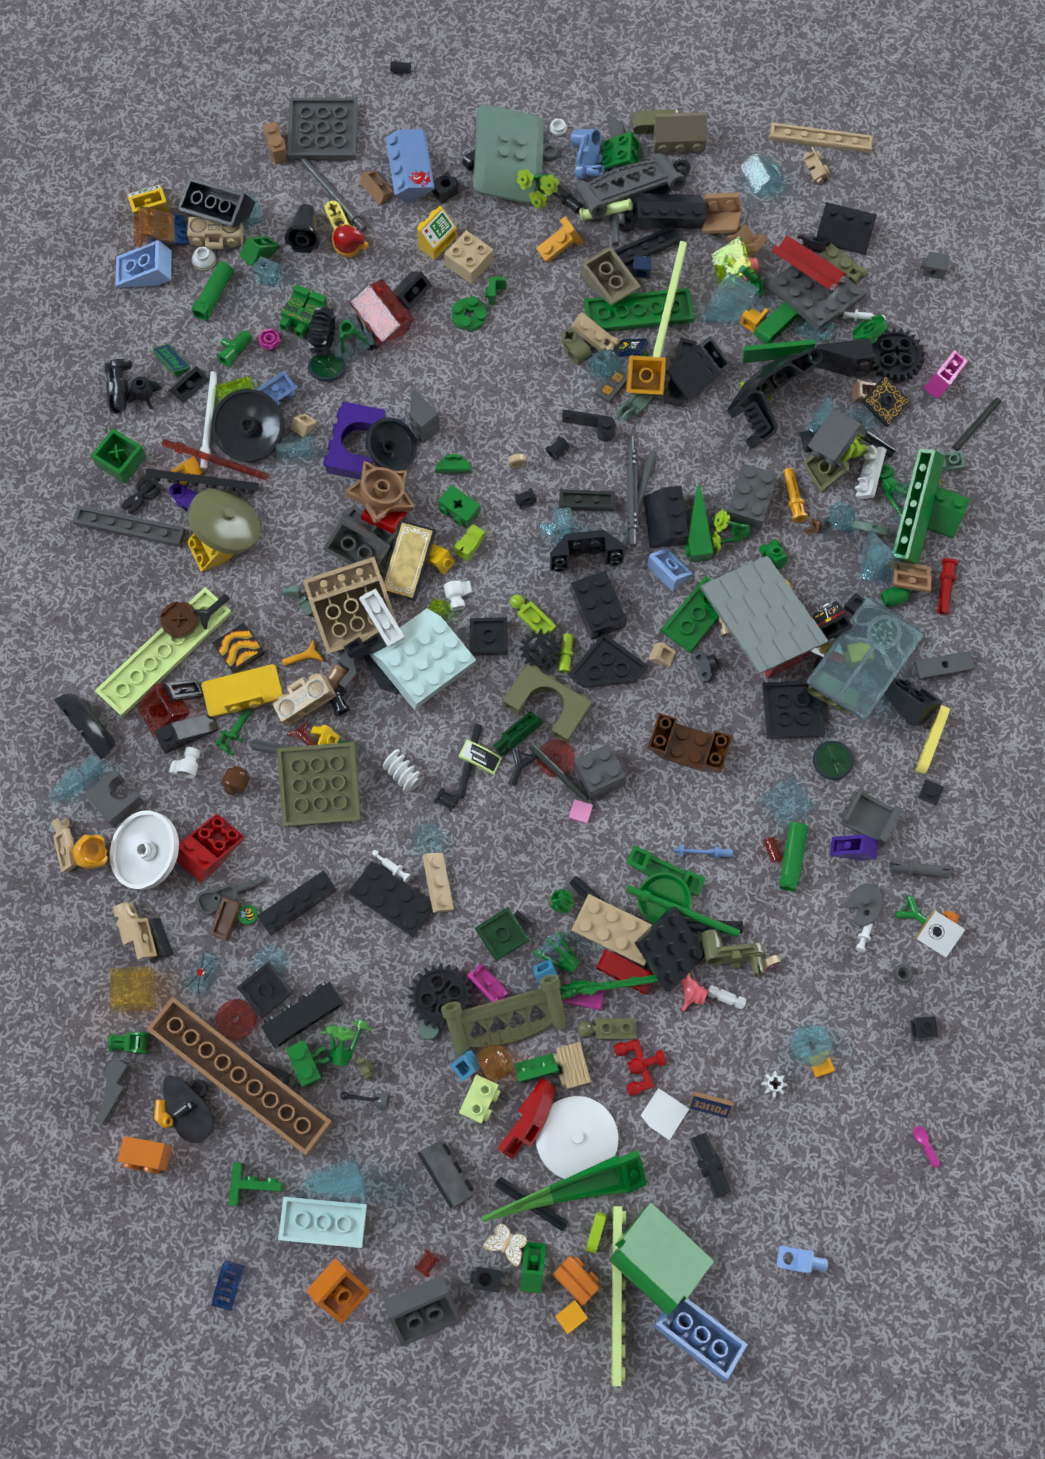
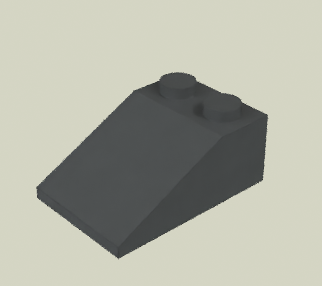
M343 512L326 539L323 550L347 564L374 556L377 566H379L390 545L361 522Z

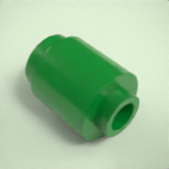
M892 587L881 592L884 607H893L907 603L908 598H910L909 589Z

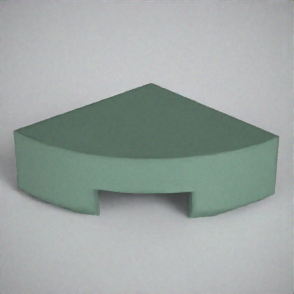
M292 585L291 588L284 587L282 595L300 599L302 592L299 586Z

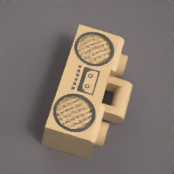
M189 217L187 236L190 245H205L207 249H224V244L230 247L242 246L244 227L243 223L233 228L200 217Z
M321 673L313 674L308 678V681L302 677L287 687L289 693L280 695L277 701L273 703V706L281 722L291 726L336 697V694L326 676Z

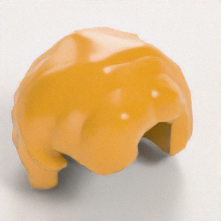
M99 834L83 835L79 838L73 849L76 864L84 869L104 866L108 859L106 856L108 851L105 848V839Z

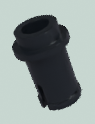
M391 61L390 72H394V74L396 72L411 74V62Z

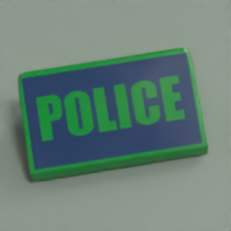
M169 344L152 349L154 355L176 379L190 369V366Z

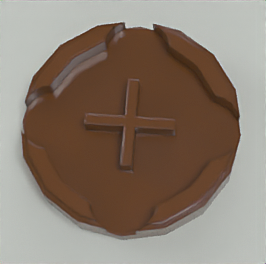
M176 601L167 605L160 615V624L165 633L173 638H184L192 634L197 628L199 621L198 615L193 612L194 607L183 601Z

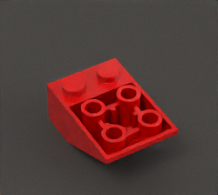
M216 813L179 843L176 862L202 883L221 866L245 839V836Z

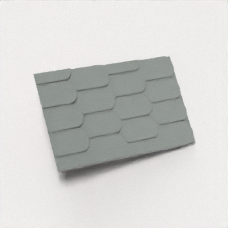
M767 556L700 586V589L758 675L765 672L767 678L793 667L801 663L809 651L828 642L814 619L811 618L784 577L781 576L771 559Z

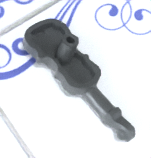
M258 876L255 880H250L238 886L229 883L219 887L217 891H212L209 888L207 891L200 892L197 895V906L203 914H211L218 910L222 897L236 901L239 893L254 888L256 885H263L264 878Z

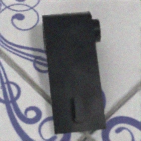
M563 409V423L596 427L597 437L603 442L611 441L614 438L616 424L612 417Z

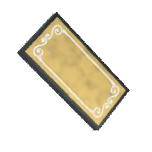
M400 520L383 577L387 594L416 602L437 532L436 529Z

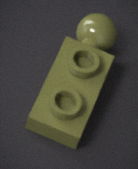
M596 1018L595 1025L588 1021H582L578 1025L577 1031L582 1037H589L592 1033H595V1040L636 1039V1018Z

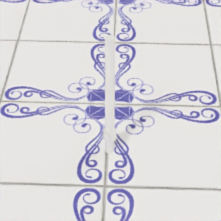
M215 371L210 372L203 444L199 454L201 457L200 469L203 471L207 470L208 458L211 456V423L218 375Z

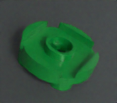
M475 296L460 299L452 306V321L461 330L476 331L485 323L487 317L486 307ZM466 312H472V317L465 316Z
M875 315L871 317V321L866 322L864 320L859 323L852 332L854 340L870 338L871 344L875 343L878 339L877 337L889 329L882 315Z

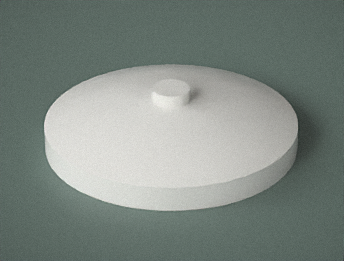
M140 811L124 820L115 832L110 847L111 868L119 882L129 888L146 890L159 885L167 878L176 863L179 851L178 834L173 823L166 816L153 811Z
M571 1096L552 1104L544 1127L536 1139V1146L545 1166L555 1175L565 1179L615 1156L618 1147V1131L613 1117L603 1105L587 1097Z

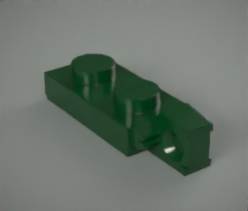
M529 711L501 734V739L493 745L496 752L500 756L509 752L510 749L543 724L541 719Z

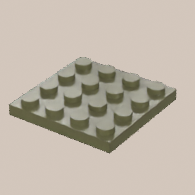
M355 742L277 748L283 826L361 820Z

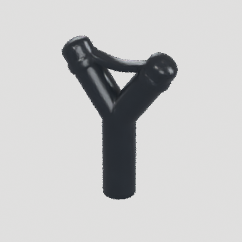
M515 746L511 749L515 768L508 783L512 786H516L522 768L537 759L533 753L525 754ZM520 754L528 757L521 761Z

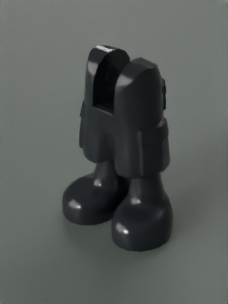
M114 359L104 365L108 381L106 382L107 406L112 414L119 413L127 408L128 381L122 377L124 371H128L133 367V362L128 359Z

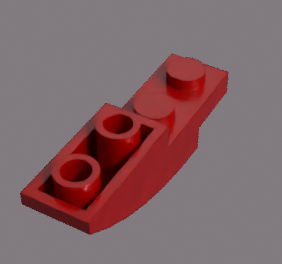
M542 1078L518 1109L522 1114L521 1118L515 1123L514 1127L497 1148L512 1160L524 1144L531 1147L543 1129L554 1099L556 1087Z

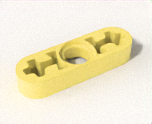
M337 201L327 202L325 212L333 230L338 227L335 225L337 221H343L344 224L349 225L340 204ZM330 208H334L336 210L335 216L333 211L330 210Z

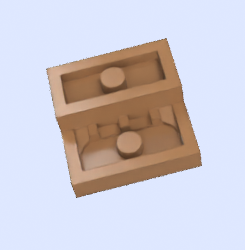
M893 561L892 586L930 593L932 576H930L931 567Z

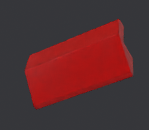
M788 235L785 236L779 247L775 245L772 249L773 253L831 291L847 276L845 272Z

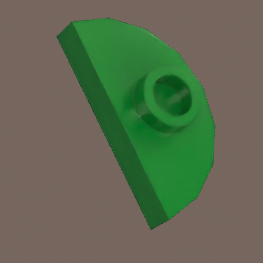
M458 454L445 455L443 459L437 462L435 473H472L470 463Z

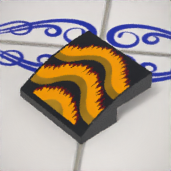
M244 622L212 643L233 674L265 654V651Z

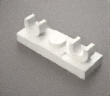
M866 446L865 462L860 478L857 479L859 485L855 487L857 490L856 498L861 500L875 497L886 453L884 447Z
M376 588L359 598L388 648L405 639Z

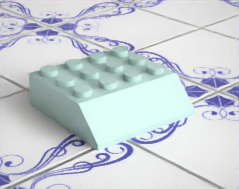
M428 608L400 627L405 639L389 648L385 647L370 654L414 710L474 667L476 662L474 656L443 618Z

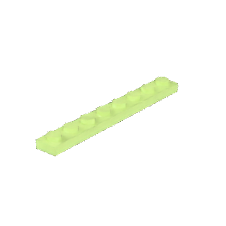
M613 1206L612 1255L618 1248L615 1245L616 1242L623 1235L622 1224H626V1211H622V1206ZM613 1264L612 1386H621V1381H625V1367H621V1358H625V1344H621V1335H625L626 1332L625 1322H622V1313L626 1311V1301L622 1299V1290H626V1277H622V1272Z

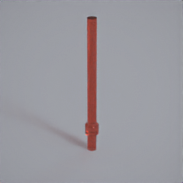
M167 439L162 441V446L173 449L180 454L185 453L266 481L269 476L268 473L190 448L181 442L176 443Z

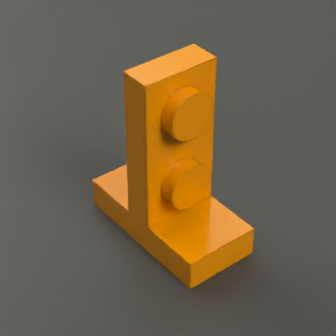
M566 217L560 220L563 227L536 248L546 263L554 259L572 243L576 242L578 246L584 243Z

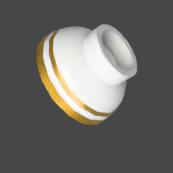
M206 247L197 248L192 256L193 266L201 271L210 270L217 261L215 253Z

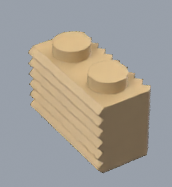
M577 1042L556 1048L557 1053L553 1055L555 1063H557V1066L560 1065L562 1073L559 1074L561 1085H566V1089L569 1090L590 1084L591 1080L581 1043Z

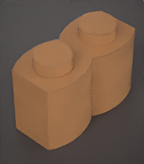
M276 122L264 124L263 133L271 160L274 164L287 162V150L279 125Z

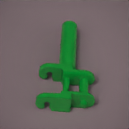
M741 265L739 271L749 280L751 289L758 296H761L764 293V283L761 276H757L754 269L749 271L744 265Z
M245 708L229 734L226 730H221L222 735L218 741L214 740L215 746H221V750L234 756L235 753L230 752L227 749V745L231 739L243 742V739L238 738L237 734L252 712ZM226 736V737H228V740H227V742H226L225 745H224V744H222L221 742L223 741L224 737Z

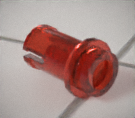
M774 837L763 840V847H766L771 863L783 859L777 846L778 840H775Z

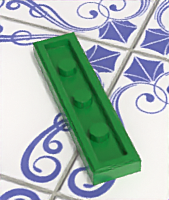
M815 340L743 346L742 361L743 363L777 360L789 354L815 348Z

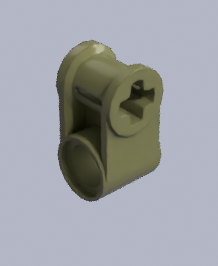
M568 328L562 332L561 347L576 365L592 354L588 344L573 329Z

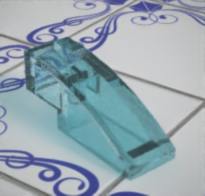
M90 754L79 769L73 765L69 768L48 797L57 803L77 794L99 777L106 769V765Z

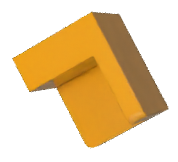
M753 308L749 312L745 310L741 316L740 324L754 333L756 328L766 319L768 309L765 308L761 313Z
M194 456L179 463L171 470L172 472L195 475L203 473ZM186 481L179 482L182 485L187 484Z
M575 1300L555 1316L567 1334L588 1319Z

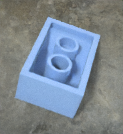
M157 240L117 256L115 286L117 288L158 286L171 281L172 251Z

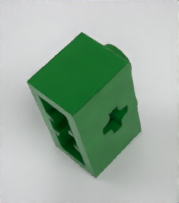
M453 485L438 499L439 511L445 516H451L453 521L459 526L463 525L468 528L481 513L480 504Z

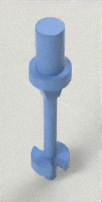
M680 845L679 849H673V852H679L681 857H683L684 853L708 854L716 859L719 857H732L733 850L719 849V847L708 850L684 849V845Z

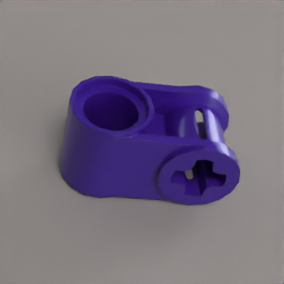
M180 483L173 484L169 488L173 502L188 513L189 505L198 493Z

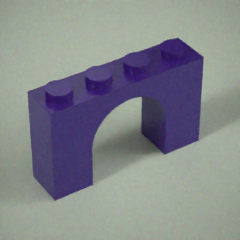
M343 401L342 407L338 408L337 411L338 421L337 424L334 423L332 434L334 435L333 439L329 440L328 456L325 455L323 466L326 467V471L329 474L361 480L364 461L372 465L373 461L370 457L346 451L342 446L343 441L353 431H368L370 426L377 420L386 418V411Z

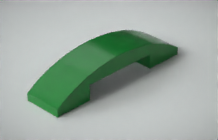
M633 846L626 861L627 865L648 877L659 872L676 874L686 882L691 895H699L706 878L689 870L684 871L652 856V853L642 848Z

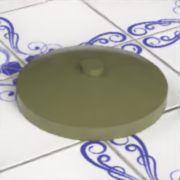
M220 489L205 490L197 494L189 505L187 516L192 531L205 545L216 551L226 554L244 553L254 546L260 536V522L255 511L246 501L231 492Z

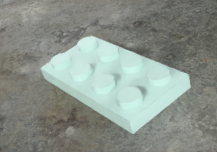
M283 1197L278 1240L362 1248L367 1204Z

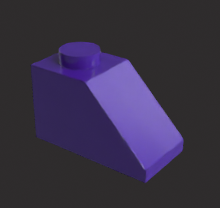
M865 834L832 837L830 856L860 861L876 860L878 840Z

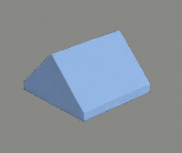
M669 548L651 553L649 556L647 567L672 592L694 574Z

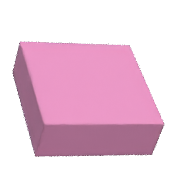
M574 799L569 819L587 824L593 805Z

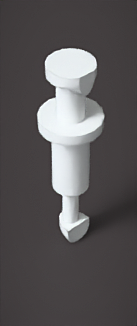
M856 309L855 313L845 311L843 319L855 318L854 321L857 322V319L872 320L871 317L875 315L867 312H858V309Z
M377 850L372 852L374 857L381 860L382 864L393 872V876H401L405 883L409 881L411 874L402 871V865L397 866L388 858L381 857Z
M873 923L864 926L862 933L858 934L857 937L860 939V943L856 945L855 949L857 951L865 952L866 942L871 941L869 935Z

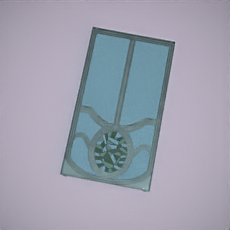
M869 596L866 597L850 620L854 627L838 636L806 681L807 684L864 722L925 635L923 631Z

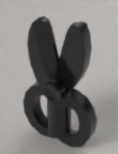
M147 476L141 478L136 484L137 493L131 495L123 502L122 509L131 505L128 513L132 514L137 511L144 498L153 499L160 493L159 483L149 480ZM149 481L142 489H140L141 485L144 482ZM154 487H156V490L154 491V493L148 495V493H149Z

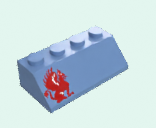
M399 129L385 137L395 196L409 204L434 190L425 131L423 129Z

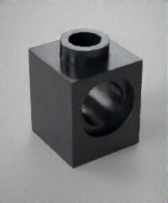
M448 172L433 181L435 189L432 190V193L441 204L458 194L459 183Z
M935 1016L914 1018L910 1021L913 1041L933 1040L938 1037Z
M476 1267V1271H471L470 1284H474L473 1289L498 1293L502 1270ZM482 1273H488L492 1278L491 1283L487 1286L482 1285L479 1281Z

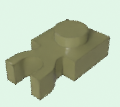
M364 1057L356 1060L364 1079L367 1081L373 1078L371 1072L375 1070L371 1061H366Z

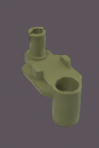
M707 930L701 934L706 964H730L731 969H739L741 967L740 962L751 961L753 977L758 978V973L760 977L766 975L762 960L765 957L763 944L751 943L723 947L719 930Z

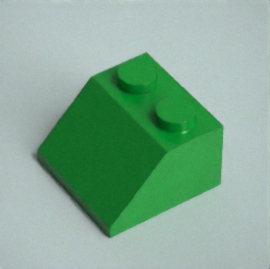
M938 487L927 529L954 538L970 498Z

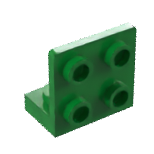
M632 132L602 141L600 153L602 160L600 165H603L604 170L623 164L626 166L640 162L641 143Z

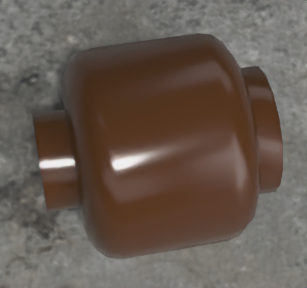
M238 766L228 768L221 780V785L225 788L224 792L235 796L236 793L242 794L250 780V777L247 775L248 771Z

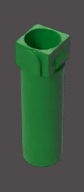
M222 261L218 262L198 300L195 301L191 308L194 317L208 322L216 303L234 273V269L229 264Z
M799 822L789 823L780 873L781 878H779V888L781 890L797 891L809 828L806 824Z

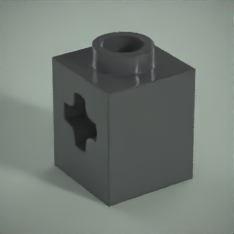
M929 251L927 258H923L921 268L924 269L923 276L943 280L947 272L950 256Z

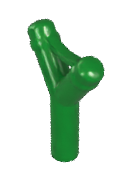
M913 895L907 896L906 905L900 911H896L895 917L899 919H915L924 925L927 918L919 913ZM908 904L911 912L904 911Z

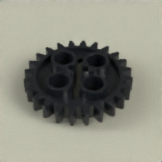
M893 327L892 332L889 330L885 331L877 337L878 339L875 343L871 344L874 353L871 371L877 370L876 376L882 374V377L886 376L890 381H892V378L895 379L896 383H898L900 378L903 382L906 381L907 377L911 380L913 375H917L919 370H921L925 358H923L925 352L922 351L924 346L919 345L920 339L914 340L915 334L909 336V331L903 333L902 328H900L899 332H896L895 327Z
M440 963L439 969H436L433 964L432 971L424 968L425 975L418 973L420 980H412L416 987L409 988L414 994L408 995V998L414 1000L409 1005L410 1007H416L412 1012L413 1015L420 1014L417 1018L418 1021L425 1019V1026L431 1022L432 1029L435 1028L436 1024H439L440 1030H442L444 1024L447 1025V1021L440 1014V1008L450 1002H459L462 1010H465L467 1006H473V1003L468 1001V999L474 998V995L468 993L473 990V987L466 986L470 980H463L464 972L458 975L457 967L451 971L450 964H448L446 969H443V965ZM436 978L443 980V984L439 988L432 986V982ZM451 981V984L444 993L446 999H441L435 1012H431L438 1001L437 994H442L447 982ZM458 988L461 993L458 997H451L449 994L450 990ZM425 996L433 998V1002L430 1005L422 1003V999Z

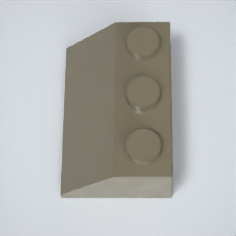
M707 112L655 114L653 129L654 153L705 151L707 142Z

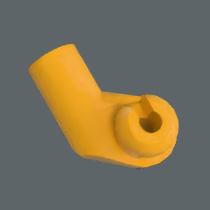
M155 1100V1121L162 1128H170L173 1125V1118L165 1111V1100Z

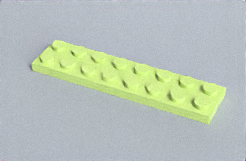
M205 587L189 604L194 609L206 610L218 598ZM225 605L220 607L211 615L207 630L203 628L200 616H198L197 628L192 634L184 638H173L167 635L163 628H161L106 679L95 692L123 718L232 614L231 610Z

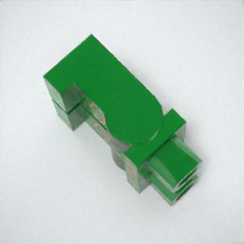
M296 284L293 288L292 296L281 311L280 329L287 332L291 326L296 327L294 330L295 335L303 338L307 332H310L309 328L315 309L323 306L328 307L326 296L314 291L310 292L309 289Z

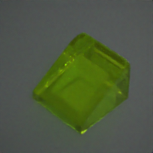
M434 598L428 609L444 619L450 610V603Z

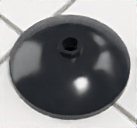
M386 417L377 420L370 426L366 435L367 452L372 461L379 467L388 468L392 471H401L409 467L416 457L417 442L415 436L404 422L396 418Z

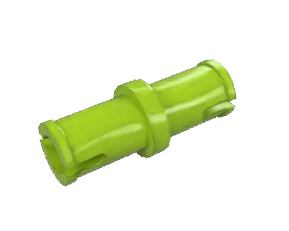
M562 634L558 672L570 673L571 657L574 655L572 651L574 635Z

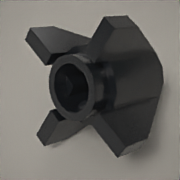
M142 376L136 377L131 382L127 401L128 403L137 399L146 401L149 409H152L153 407L149 399L152 397L153 392L162 388L158 382L148 380Z

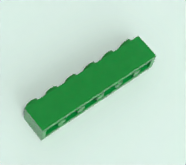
M918 450L892 557L900 562L919 563L945 456L936 450Z

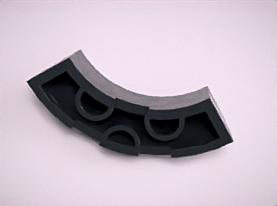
M63 694L54 699L78 732L83 730L80 734L100 759H103L110 753L115 746V739L81 697L74 694Z

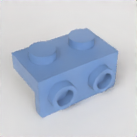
M284 370L256 390L269 395L279 406L282 404L280 400L285 396L289 399L296 394L295 390L298 386L297 384L294 385Z

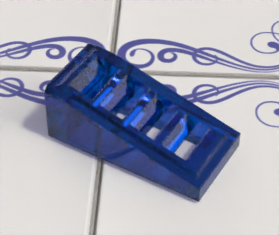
M227 1260L223 1262L211 1306L232 1311L244 1272V1265ZM226 1270L235 1272L237 1275L227 1273ZM226 1278L235 1281V1283L231 1284L223 1280ZM221 1287L231 1289L232 1293L222 1291ZM218 1296L230 1298V1301L220 1300Z

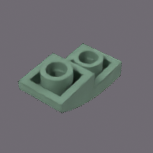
M944 450L938 451L945 456L942 471L965 470L962 450L944 453Z

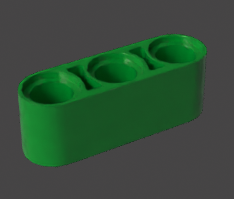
M784 301L756 328L754 335L764 344L772 343L782 331L784 332L799 317V314Z

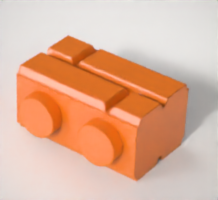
M569 1256L552 1275L583 1306L600 1288L597 1284L600 1280L591 1271L589 1274L582 1268L584 1263L577 1256L574 1258Z

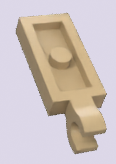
M56 818L52 824L56 831L53 838L61 872H69L78 866L73 856L74 839L70 828H68L70 821L68 818H65L61 824L59 818Z

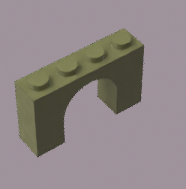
M526 664L502 700L503 707L519 716L529 699L535 694L549 692L556 695L562 701L564 710L551 729V735L568 744L591 709L592 702L586 695H579L574 692V689L569 685L560 684L552 675L547 676L538 667Z

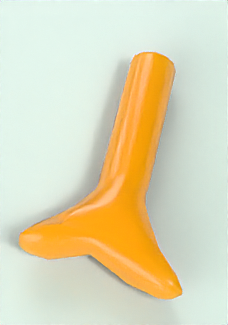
M312 641L305 652L282 659L283 666H287L305 659L323 661V657L315 650L316 644Z

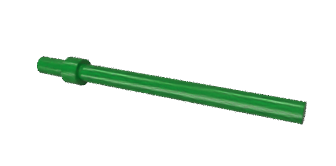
M630 885L626 889L627 893L639 897L643 902L647 903L649 901L666 909L676 906L680 914L734 937L739 935V929L657 897L646 889L640 890Z

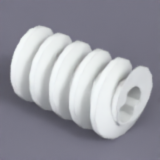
M397 749L386 758L383 769L388 770V774L393 776L394 781H398V785L403 787L404 792H410L423 782L424 776L418 779L417 777L420 772L413 773L415 766L413 765L408 768L407 766L410 761L403 762L405 755L398 757L397 755L400 753V750Z

